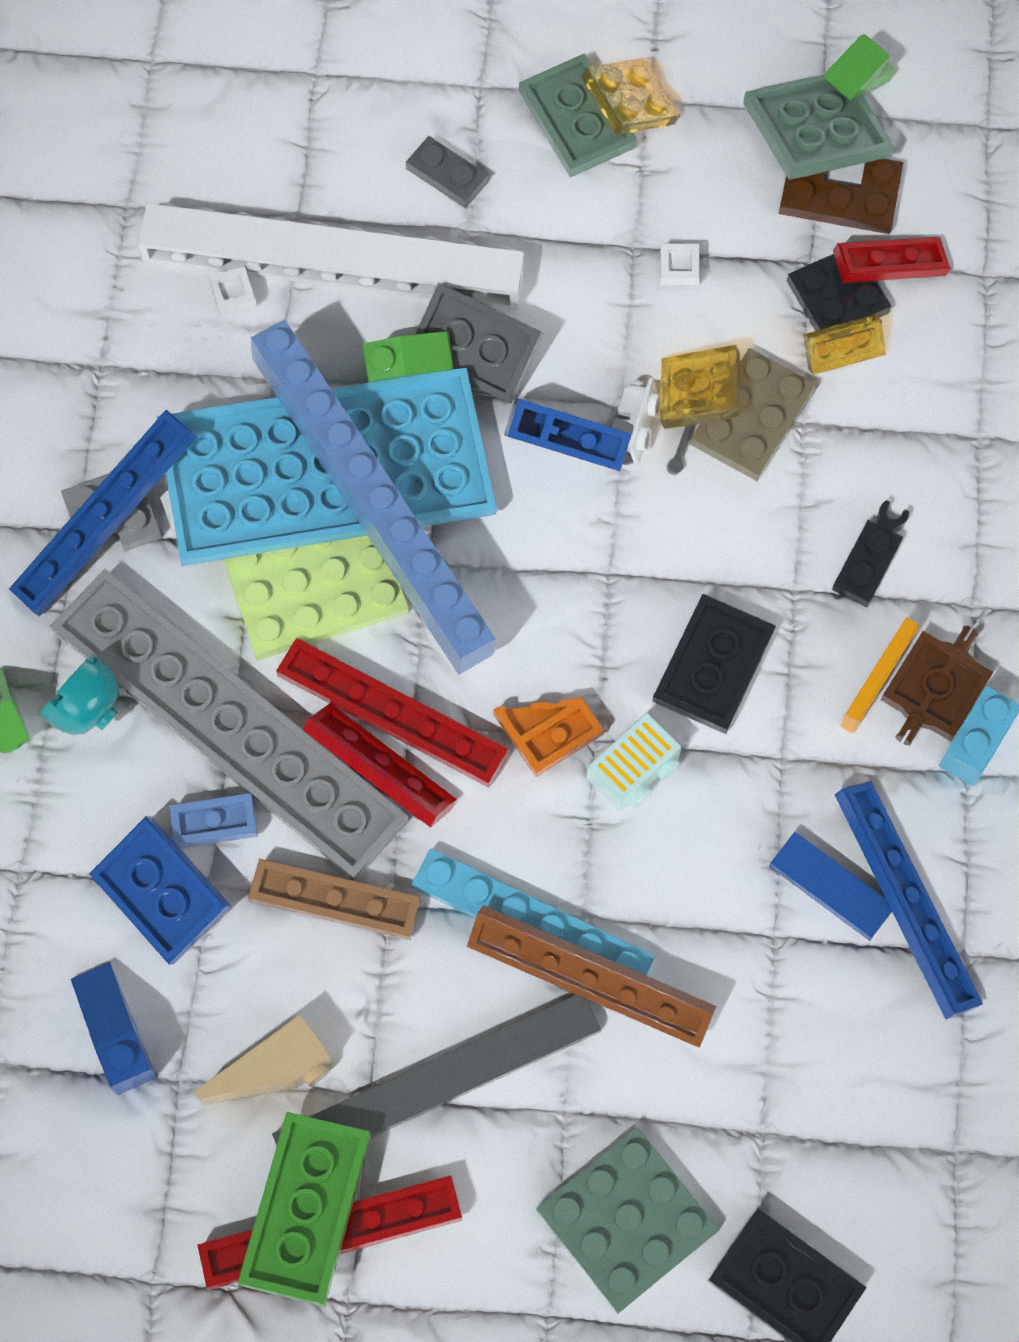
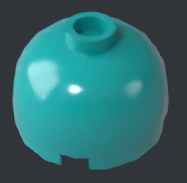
M93 653L60 687L56 698L52 703L49 701L39 715L51 726L71 735L86 734L95 726L103 730L118 713L113 708L119 696V684L115 674L106 663Z

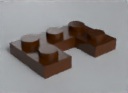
M883 158L864 163L860 187L823 181L825 172L791 180L786 176L778 214L890 235L904 162Z

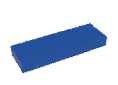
M795 831L769 865L770 868L869 941H871L892 913L885 897Z

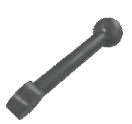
M699 401L691 402L688 407L690 415L676 454L666 467L671 475H677L683 469V462L681 460L696 418L703 412V405Z

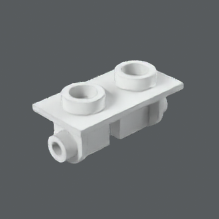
M650 377L647 387L642 382L632 380L629 385L624 387L617 412L618 415L628 416L630 419L615 418L612 428L632 434L626 452L631 453L634 464L639 463L642 451H647L651 441V429L649 427L652 418L658 417L662 404V396L658 394L654 379Z

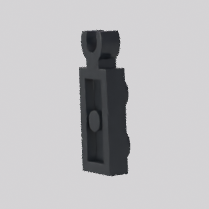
M887 500L879 508L877 514L878 524L867 520L832 587V591L865 607H868L903 540V536L895 532L900 531L905 526L909 517V511L904 509L900 518H889L886 512L890 502Z

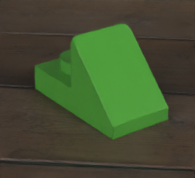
M863 34L826 71L824 78L851 101L889 82L896 69L888 63L889 54L871 38Z

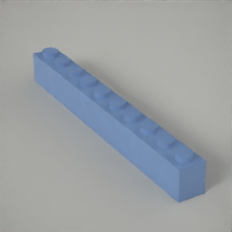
M284 319L250 337L253 361L458 675L493 656L496 638L286 320Z

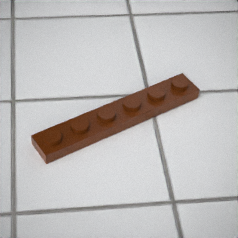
M484 905L477 913L467 943V947L698 1048H700L717 1007Z

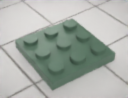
M824 75L745 92L743 104L789 180L888 158L892 155L894 144L864 97L861 95L850 101L824 78Z
M638 1127L634 1128L536 1208V1211L617 1314L622 1312L720 1230Z

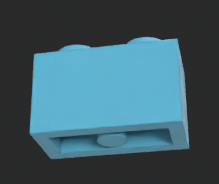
M986 685L938 766L974 787L1018 715L1019 704Z

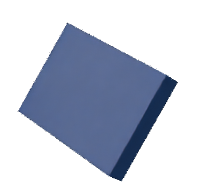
M145 816L89 873L168 964H175L231 907L230 903L151 816Z

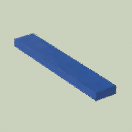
M166 409L11 585L9 590L33 613L41 616L198 436Z
M872 781L842 788L834 795L945 1020L972 1011L983 1005Z

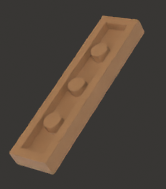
M260 858L248 895L249 901L407 940H411L421 902L419 896Z

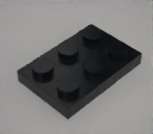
M702 593L654 693L652 702L723 734H727L771 640L776 625Z
M759 1208L756 1209L707 1281L788 1342H831L867 1288Z

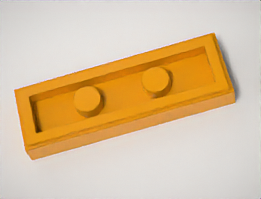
M908 617L905 618L845 713L840 727L850 733L856 732L913 641L919 628L918 623Z

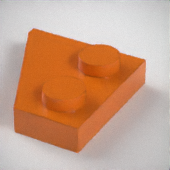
M582 697L563 699L558 703H549L547 701L530 703L529 707L506 709V706H500L493 710V716L535 777H538L604 735L603 727Z

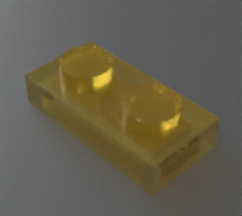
M877 315L803 334L807 366L812 375L886 355L882 320Z

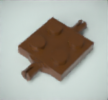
M963 626L954 643L940 641L922 631L882 695L881 701L900 711L907 718L895 736L901 742L907 731L910 730L903 743L904 745L910 746L921 727L930 729L951 742L993 674V671L976 662L968 653L974 640L979 635L973 629L968 639L964 641L971 629L970 626Z

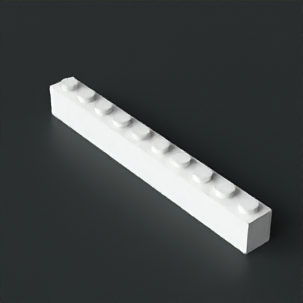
M167 202L160 203L159 205L146 204L138 240L143 262L225 272L245 266L249 276L431 299L438 283H441L490 307L518 310L524 272V252L516 251L508 246L491 248L478 246L469 241L453 243L440 241L431 236L422 238L406 237L392 231L385 233L367 232L359 227H347L344 229L329 227L321 222L306 224L291 222L282 217H273L271 219L253 217L244 212H236L234 214L220 213L206 207L189 209Z

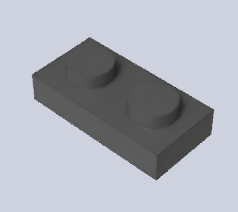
M429 135L406 161V169L465 209L488 183L487 173Z

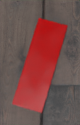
M940 237L837 243L833 249L843 283L946 276L951 269Z

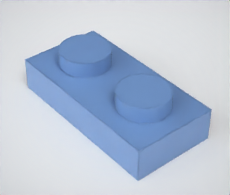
M251 793L169 805L173 841L179 848L258 837L254 802Z

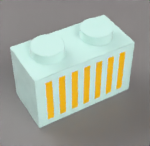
M646 713L588 766L586 778L619 812L624 810L629 804L635 808L649 795L651 790L648 787L658 777L664 781L679 767L680 763L677 760L679 759L681 746Z

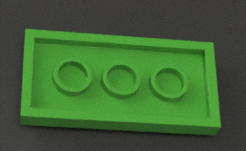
M286 1111L238 1280L240 1286L322 1307L326 1306L371 1139L370 1131Z

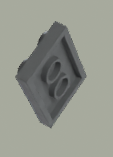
M438 283L415 333L417 335L449 332L454 368H467L470 385L508 403L513 402L544 335V332L441 283Z

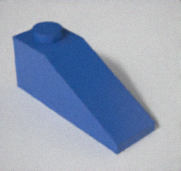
M520 398L514 399L504 436L616 471L621 470L632 435L625 431Z
M108 962L72 978L71 982L89 1035L110 1088L117 1095H120L158 1078L111 963Z

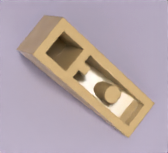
M298 1015L194 1092L204 1105L295 1089L304 1083L310 1087L329 1073L327 1066L333 1062L329 1053L301 1015Z

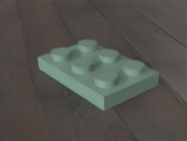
M585 53L519 82L521 96L569 177L636 148V137Z

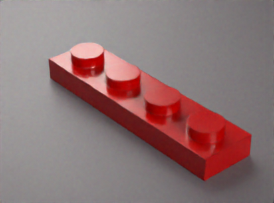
M331 703L308 718L303 728L305 733L430 828L453 808L457 800L454 796Z

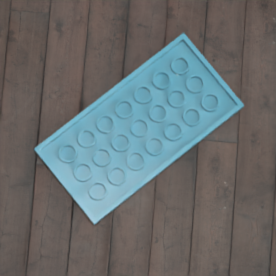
M467 368L331 389L422 527L496 515L497 507ZM277 397L172 413L198 436L166 472L181 566L367 536Z

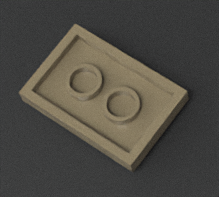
M748 348L691 437L690 445L758 482L814 393L816 384Z

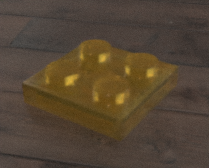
M646 58L590 66L586 68L582 75L583 81L616 135L675 125L680 117L679 111Z
M737 345L661 358L660 421L664 429L740 416V352Z

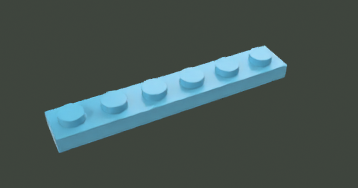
M431 848L411 884L413 889L475 919L478 911L484 905L644 975H647L655 958L654 955Z

